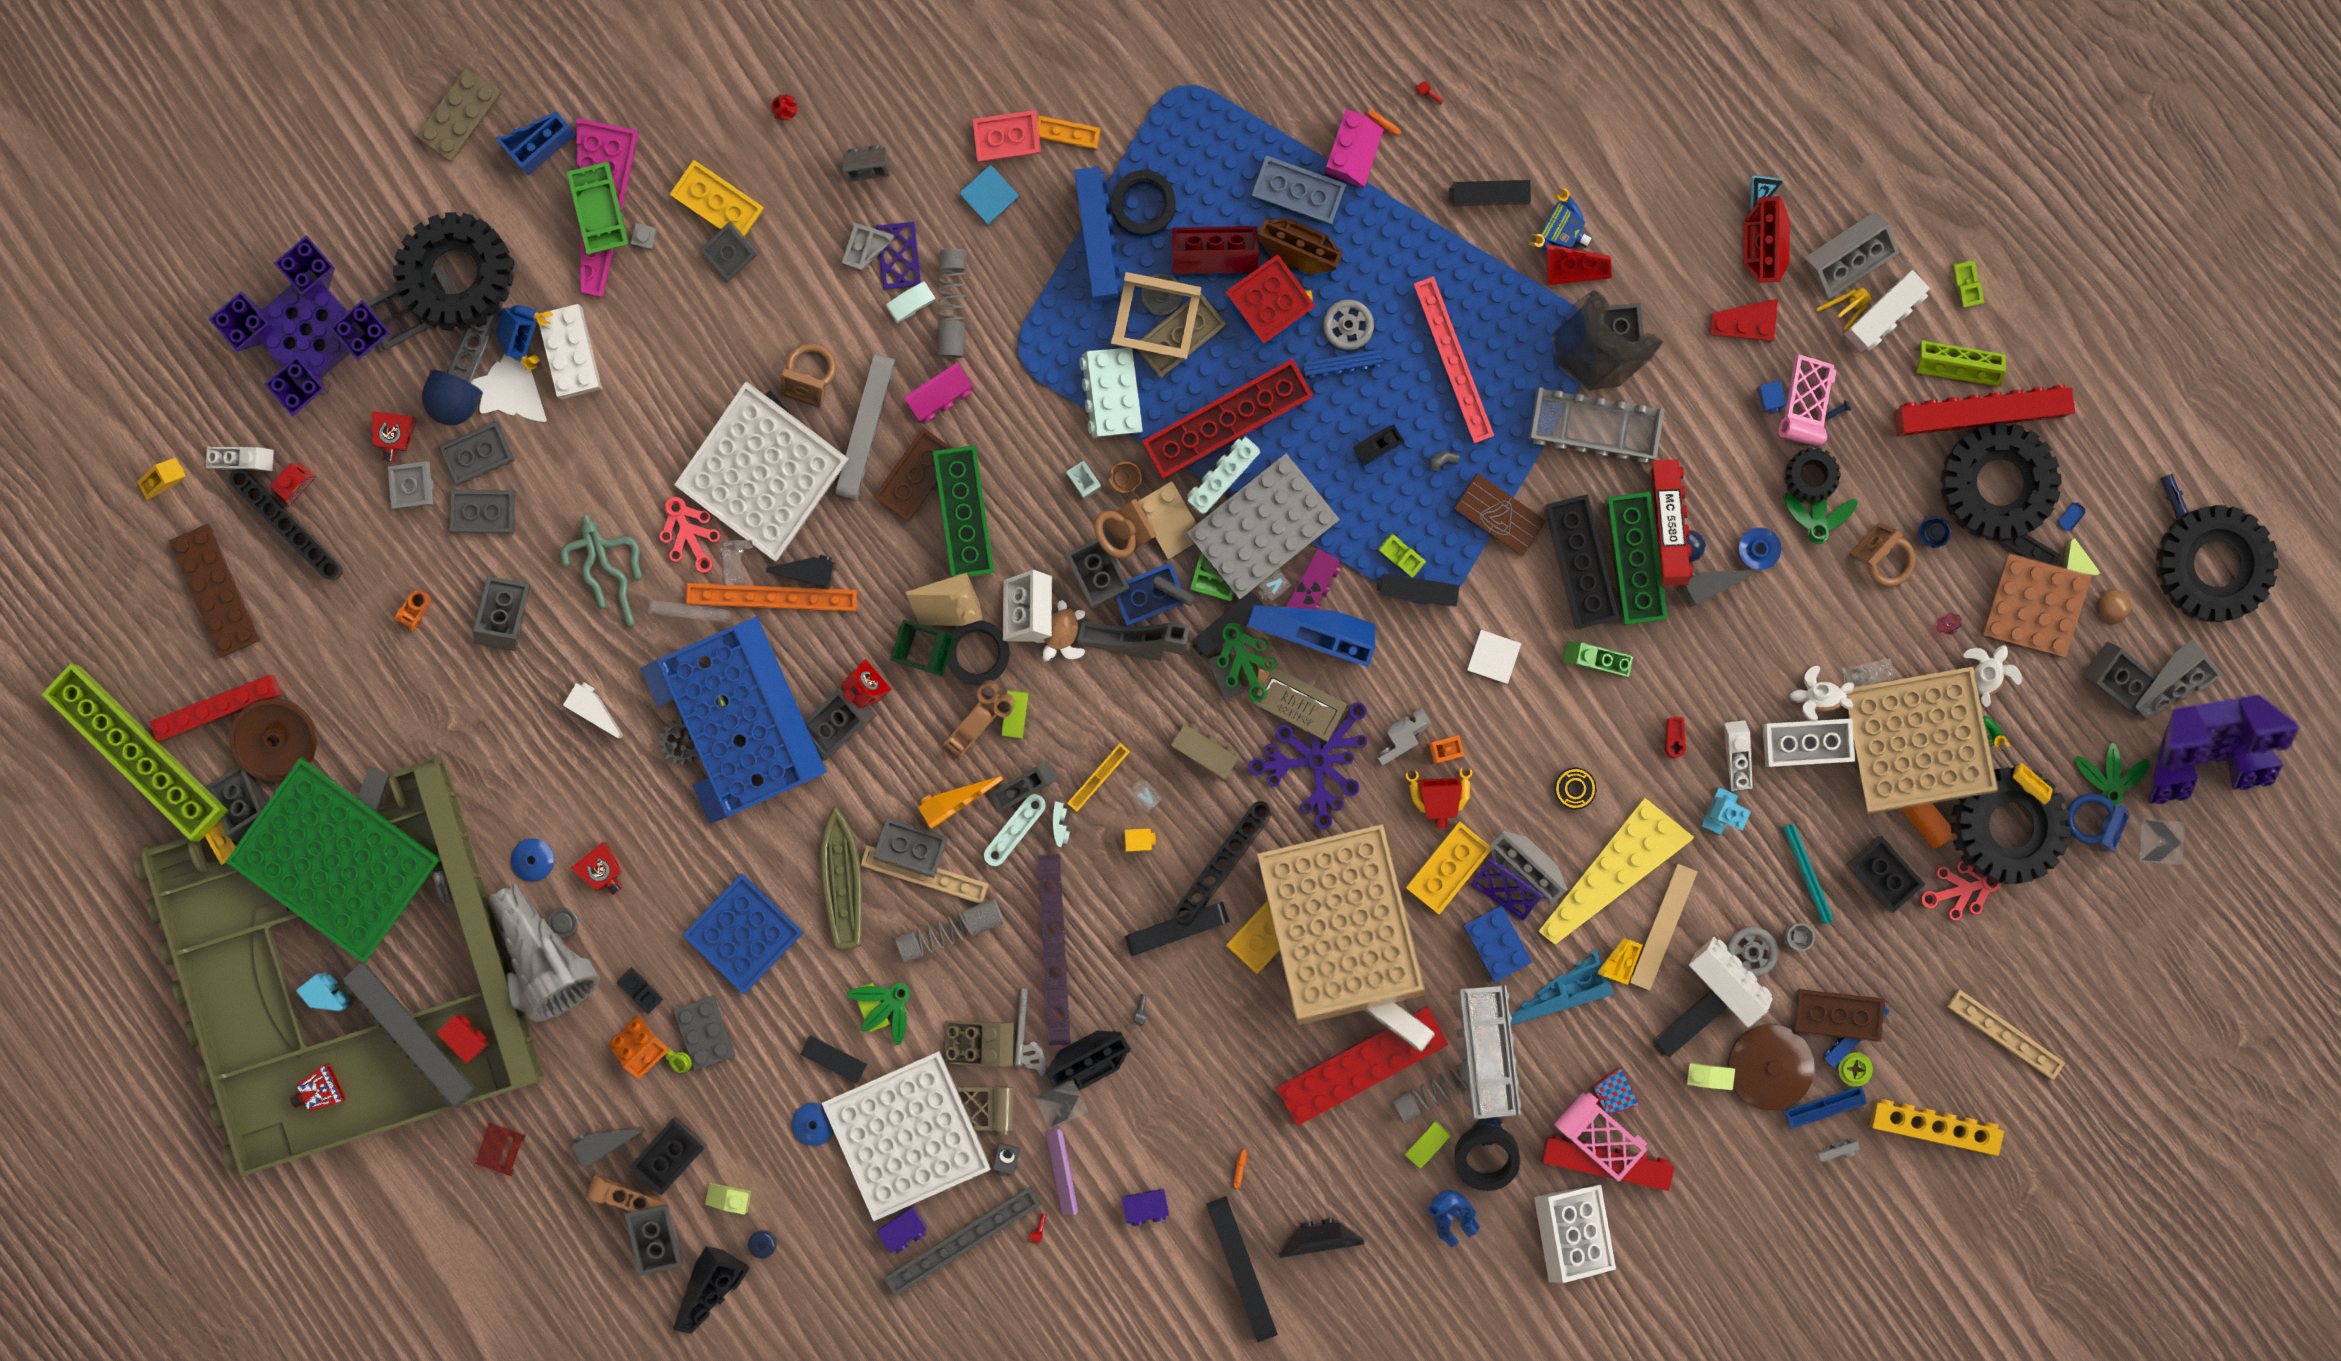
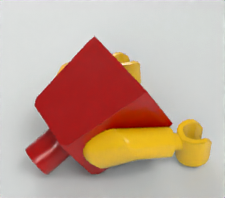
M1461 768L1458 772L1459 778L1419 780V783H1417L1419 774L1416 770L1415 779H1410L1407 772L1406 779L1411 783L1409 788L1413 803L1420 812L1426 813L1427 819H1435L1436 828H1447L1448 818L1457 817L1458 811L1464 808L1470 798V782L1468 779L1472 776V770L1469 768L1468 776H1463Z

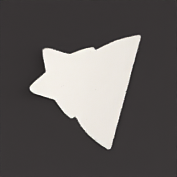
M504 354L501 362H496L488 375L471 381L473 385L483 392L480 413L500 410L510 415L518 413L530 420L547 421L532 371L525 369L523 361L518 362Z

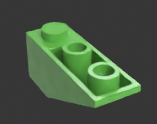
M1567 641L1563 658L1565 663L1629 677L1633 660L1631 655Z

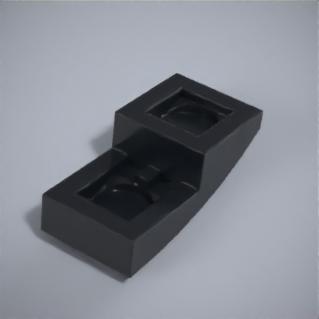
M633 967L617 981V984L647 1014L663 1000L659 993Z

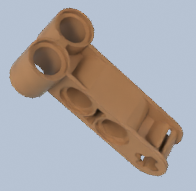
M986 680L981 684L977 691V697L980 701L942 744V747H947L957 756L956 759H959L996 716L1008 717L1015 707L1014 698L1009 694L999 695L998 685L992 680ZM983 688H990L993 695H985ZM1002 701L1006 702L1010 708L1007 710L1002 709L999 703Z
M597 1173L593 1174L586 1192V1198L598 1203L605 1202L631 1212L667 1204L669 1208L668 1202L662 1198L613 1182L612 1179ZM621 1190L625 1193V1198L620 1201L616 1200L613 1197V1193ZM638 1197L643 1198L646 1204L638 1208L633 1204L634 1199Z

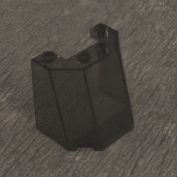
M1596 290L1576 301L1551 335L1556 356V366L1589 391L1619 387L1652 359L1663 343L1654 334L1645 333L1640 336L1635 345H1632L1600 319L1608 308V302Z

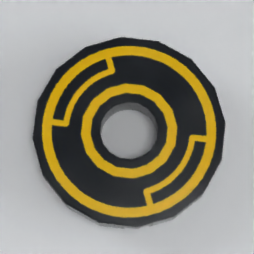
M1578 767L1568 768L1561 772L1554 784V794L1558 802L1565 808L1572 810L1583 809L1590 805L1597 792L1596 781L1592 774ZM1574 782L1579 783L1581 786V791L1577 795H1573L1569 790L1570 785Z

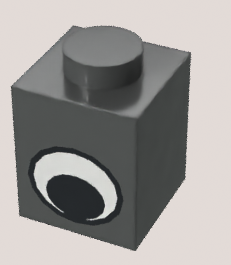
M1004 1143L999 1144L993 1170H997L996 1174L1009 1177V1174L1014 1175L1020 1147Z

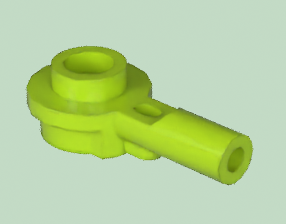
M669 1049L664 1055L669 1060V1065L678 1073H685L692 1066L690 1057L684 1052L675 1053Z

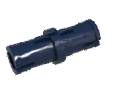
M2173 473L2160 478L2167 493L2166 499L2167 501L2170 500L2176 518L2189 513L2182 497L2183 492L2179 490Z

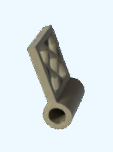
M956 1087L958 1092H964L969 1097L963 1104L964 1107L972 1100L980 1108L972 1117L968 1114L970 1121L975 1125L973 1126L974 1130L997 1131V1135H1010V1131H1014V1087ZM979 1092H988V1101L981 1106L974 1097ZM981 1111L988 1117V1126H980L974 1120Z

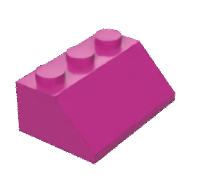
M1345 109L1324 175L1365 188L1384 129L1367 116Z
M957 362L905 396L904 399L920 423L923 421L928 423L936 418L935 413L941 409L946 411L954 406L953 401L958 398L963 400L971 395V390L974 387Z

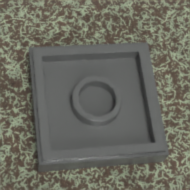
M731 221L700 249V252L727 282L732 280L759 254Z

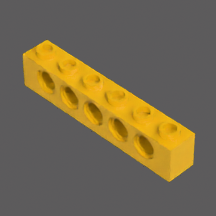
M1881 1099V1102L1874 1101L1869 1123L1871 1128L1999 1156L2004 1130L1998 1129V1124L1986 1122L1984 1126L1977 1124L1978 1120L1965 1117V1120L1962 1121L1956 1119L1957 1115L1949 1113L1939 1116L1935 1115L1936 1111L1923 1108L1921 1112L1914 1110L1915 1106L1902 1103L1901 1107L1893 1105L1894 1101ZM1897 1111L1900 1118L1896 1123H1892L1890 1115ZM1919 1116L1921 1120L1920 1125L1915 1128L1912 1127V1118ZM1935 1121H1940L1942 1125L1938 1132H1934L1932 1129ZM1960 1125L1962 1127V1134L1955 1137L1953 1129ZM1978 1130L1983 1132V1138L1980 1141L1974 1139V1134Z

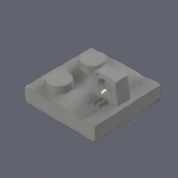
M430 462L388 466L391 509L433 505L432 489L434 486L433 480H431Z

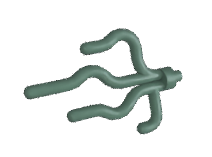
M589 515L581 517L583 526L580 527L583 539L563 546L560 552L562 565L564 567L570 565L568 556L570 551L586 547L588 556L582 567V577L585 583L593 589L598 607L605 609L607 605L602 588L590 573L597 552L603 570L616 577L619 581L618 599L627 626L633 627L635 621L626 595L628 589L627 578L622 571L610 565L604 548L628 545L631 548L630 566L633 576L636 580H640L642 573L638 562L640 557L639 545L637 541L628 536L611 540L604 539L599 533L596 522L592 523Z

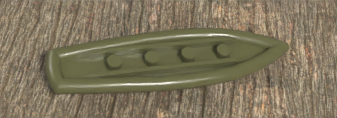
M834 806L826 821L821 840V882L833 947L839 950H851L860 947L862 942L861 866L852 830L843 814Z

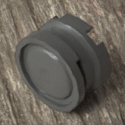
M560 908L554 910L548 916L547 924L561 938H567L577 931L579 919L573 910Z

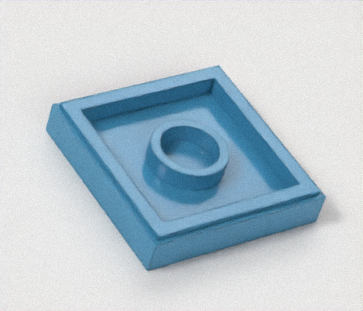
M992 165L986 168L959 193L987 225L993 222L1019 198V195Z

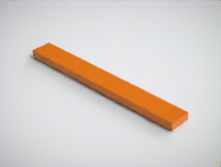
M687 583L686 605L857 612L858 590Z

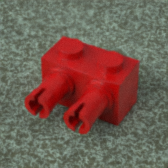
M456 1014L437 1034L468 1064L489 1044L486 1042L487 1037L480 1030L475 1031L470 1026L472 1022L464 1014L462 1016Z

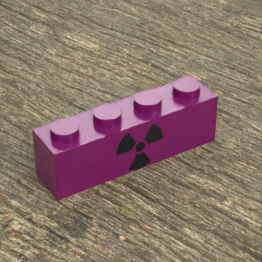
M1317 549L1286 607L1319 609L1321 604L1318 601L1321 595L1326 597L1331 588L1328 582L1331 577L1336 578L1342 568L1338 565L1340 560Z

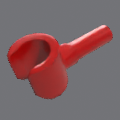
M1421 82L1415 87L1421 96L1428 93L1440 105L1443 103L1444 100L1434 93L1429 83Z
M1041 1214L1038 1231H1031V1243H1040L1042 1241L1046 1214Z

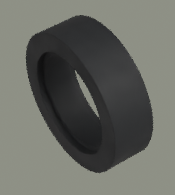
M1150 170L1133 171L1125 175L1114 188L1112 194L1113 215L1117 223L1130 234L1136 236L1155 235L1165 229L1174 216L1175 194L1170 183L1162 175ZM1139 183L1154 185L1161 191L1165 200L1162 214L1150 223H1137L1131 220L1125 214L1122 206L1123 197L1127 190Z
M979 620L964 626H958L951 632V635L956 637L947 665L958 679L968 684L981 685L986 680L994 681L1004 672L1009 661V645L1007 641H1003V633L996 626ZM971 632H984L990 635L998 647L996 663L990 670L984 673L974 674L967 672L960 666L957 660L956 650L958 643L965 635Z
M1482 1125L1468 1130L1460 1137L1455 1147L1457 1174L1465 1184L1481 1191H1493L1507 1186L1516 1177L1520 1168L1519 1148L1515 1138L1505 1129L1493 1125ZM1482 1143H1494L1501 1146L1507 1152L1508 1160L1496 1172L1480 1173L1468 1165L1466 1158L1469 1151Z

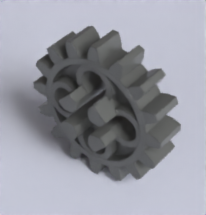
M678 719V724L670 721V728L667 726L663 727L666 733L659 734L663 741L658 742V745L664 746L660 752L667 753L666 760L673 758V764H677L678 760H680L681 765H685L687 759L690 763L694 762L693 756L700 758L696 747L691 750L686 745H682L680 748L682 754L676 756L675 750L679 748L680 744L668 741L670 735L682 739V729L687 728L683 724L682 719ZM689 733L684 736V741L686 742L692 741Z

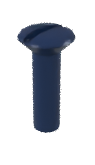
M1844 400L1843 405L1826 413V417L1830 419L1845 410L1851 411V407Z

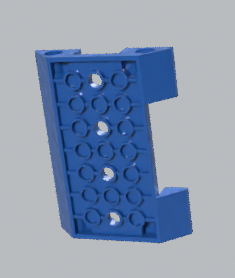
M758 616L727 628L640 668L657 707L675 700L709 776L708 779L692 785L709 824L827 773ZM702 656L710 658L711 665L708 668L700 666L699 660ZM720 695L728 698L729 702L725 708L719 707L717 704V698ZM739 734L746 738V743L743 747H738L734 742V738ZM754 774L762 775L764 781L761 786H755L752 783Z

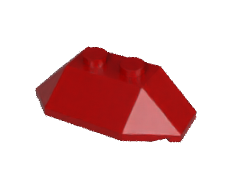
M1781 196L1761 197L1744 220L1743 264L1759 283L1780 282L1789 265L1790 219Z

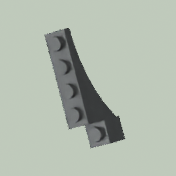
M1082 621L1077 644L1161 661L1163 651L1184 655L1190 625L1169 621L1166 624L1153 626L1123 627Z

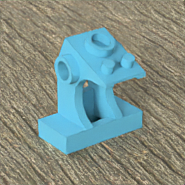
M1718 787L1701 827L1719 835H1722L1726 824L1743 831L1751 811L1735 804L1738 795Z

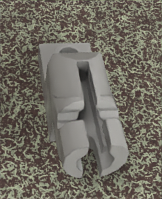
M1422 707L1412 713L1414 723L1408 717H1404L1389 727L1387 735L1395 748L1391 749L1389 746L1379 752L1380 757L1377 760L1381 766L1419 744L1415 735L1419 736L1432 725Z

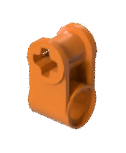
M424 591L412 592L397 612L394 622H400L408 627L410 632H414L431 604L429 594ZM418 595H421L424 599L421 606H417L415 603V598Z

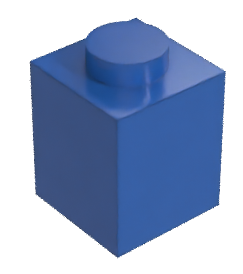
M1781 381L1758 386L1757 391L1762 412L1768 411L1769 415L1782 412L1781 408L1786 406Z

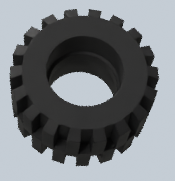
M1813 447L1807 448V450L1803 449L1789 461L1784 474L1786 476L1784 481L1787 483L1786 488L1788 492L1791 491L1793 493L1792 496L1799 498L1800 502L1807 501L1808 504L1822 502V500L1830 497L1839 485L1841 477L1839 472L1840 466L1835 462L1837 459L1834 456L1831 457L1829 455L1830 452L1827 450L1823 452L1821 451L1822 448L1818 447L1816 449H1813ZM1813 464L1821 468L1824 473L1823 484L1818 487L1806 485L1800 476L1802 467Z

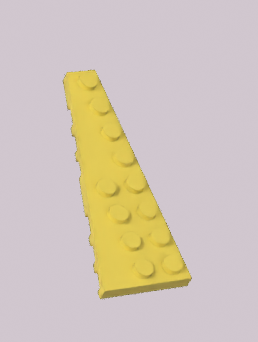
M1643 798L1538 932L1556 945L1692 841L1694 836L1646 798Z

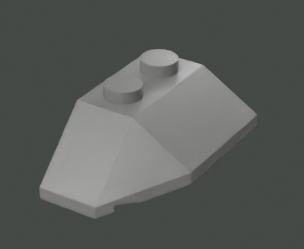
M1504 831L1491 843L1490 849L1493 860L1542 893L1544 896L1539 901L1553 904L1567 891L1558 865L1526 836ZM1507 878V881L1512 886H1519L1517 882ZM1525 891L1527 899L1536 898V895L1530 891Z

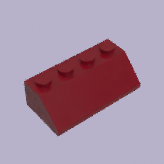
M1257 226L1173 227V274L1254 272L1259 267Z

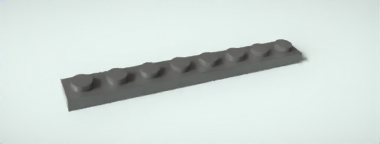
M1029 1186L888 1274L884 1279L894 1296L1039 1207L1041 1203Z

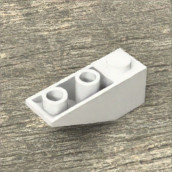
M207 447L206 468L272 471L274 450L259 447Z
M1745 720L1724 723L1731 791L1753 789L1750 730Z

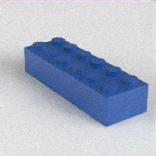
M1100 166L1076 169L1074 172L1093 302L1119 299L1118 293H1122L1120 277L1116 278L1115 272H1119L1117 256L1112 254V251H1116L1114 235L1109 234V230H1113L1111 214L1106 213V209H1110L1108 193L1103 192V188H1107L1105 171L1100 172Z

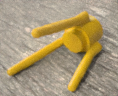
M1861 287L1857 291L1853 289L1849 293L1816 308V311L1819 312L1850 298V305L1837 315L1838 318H1841L1852 308L1858 309L1844 327V330H1848L1859 315L1868 308L1867 304L1872 301V298Z

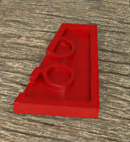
M1546 244L1548 285L1612 278L1611 257L1609 255Z
M1778 299L1712 313L1709 335L1773 342Z

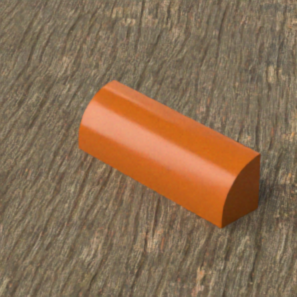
M1933 803L1900 808L1933 850L1957 834L1951 833V826Z

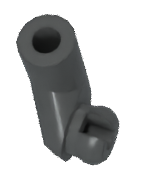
M1440 451L1431 457L1429 468L1436 472L1446 462L1458 465L1460 454Z

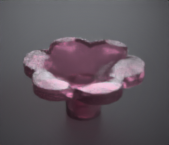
M1948 613L1937 620L1938 625L1936 629L1938 632L1955 634L1957 632L1956 629L1961 627L1962 618L1958 614Z

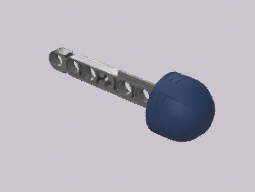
M512 258L514 269H511L510 272L515 277L518 266ZM500 300L498 306L501 308L503 301ZM499 311L494 316L490 313L486 314V326L482 325L480 328L475 322L470 323L471 328L465 330L447 373L439 370L430 371L422 391V403L425 411L434 421L443 425H457L468 420L475 412L483 392L473 385L471 381L488 344L489 335ZM478 338V346L474 348L469 347L470 339ZM464 357L471 358V363L467 367L460 365V361Z

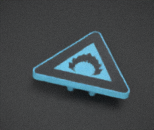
M1752 176L1750 183L1751 210L1757 204L1759 198L1772 197L1783 184V180Z

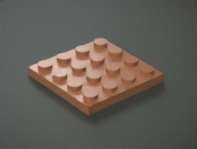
M2007 553L1982 634L2066 657L2092 576Z

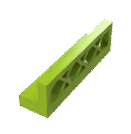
M1921 340L1920 358L1916 367V373L2001 387L2006 373V354ZM1926 349L1934 350L1936 353H1927ZM1947 353H1954L1957 357H1951ZM1969 356L1976 357L1978 361L1971 360ZM1989 360L2000 361V365L1993 364Z

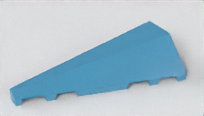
M1597 949L1593 950L1591 956L1585 961H1578L1575 964L1576 967L1566 975L1562 973L1539 990L1537 996L1531 1001L1523 1002L1521 1008L1511 1015V1025L1614 995L1610 978L1597 974L1603 965Z

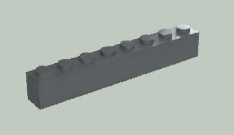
M361 962L343 979L346 984L344 987L351 996L356 995L359 998L358 1004L365 1012L370 1011L374 1015L372 1020L380 1028L383 1026L388 1031L386 1036L394 1044L397 1042L402 1047L400 1052L407 1059L411 1058L416 1063L413 1067L421 1075L425 1074L430 1079L427 1083L435 1091L439 1090L444 1095L441 1099L449 1107L459 1108L478 1091L368 965Z

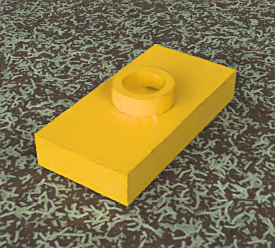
M2020 762L2015 767L2013 778L2023 786L2026 792L2033 794L2045 805L2050 801L2052 788Z

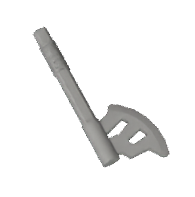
M1021 988L1014 1065L1022 1066L1024 1064L1028 1069H1037L1039 1075L1043 1076L1046 1062L1042 1049L1034 1041H1031L1028 1045L1023 1044L1028 989ZM1035 1051L1032 1055H1023L1025 1052ZM1039 1059V1063H1030L1031 1060Z

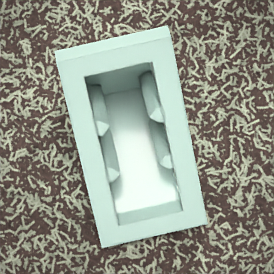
M1084 460L1066 471L1083 499H1086L1102 488Z

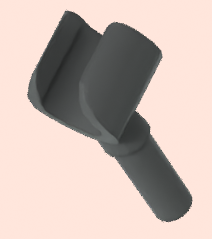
M1141 994L1139 1007L1134 1017V1021L1142 1026L1148 1015L1142 1013L1146 1000L1145 994Z

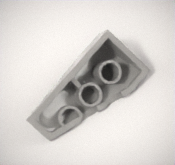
M2191 639L2174 653L2135 707L2147 719L2168 708L2172 701L2178 698L2181 700L2187 698L2189 692L2195 689L2199 691L2205 689L2223 674L2198 644Z

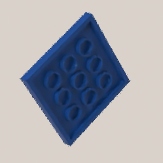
M742 873L682 936L743 994H746L804 932Z

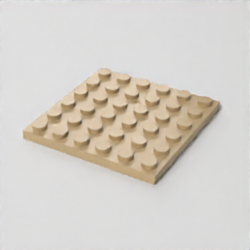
M1973 667L1854 687L1853 691L1848 693L1849 699L1853 703V708L1848 709L1849 718L1852 719L1853 739L1868 814L1998 791Z

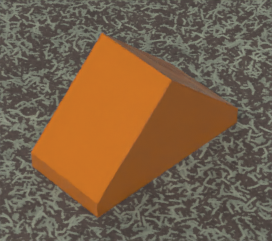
M1459 735L1427 743L1432 764L1465 756Z

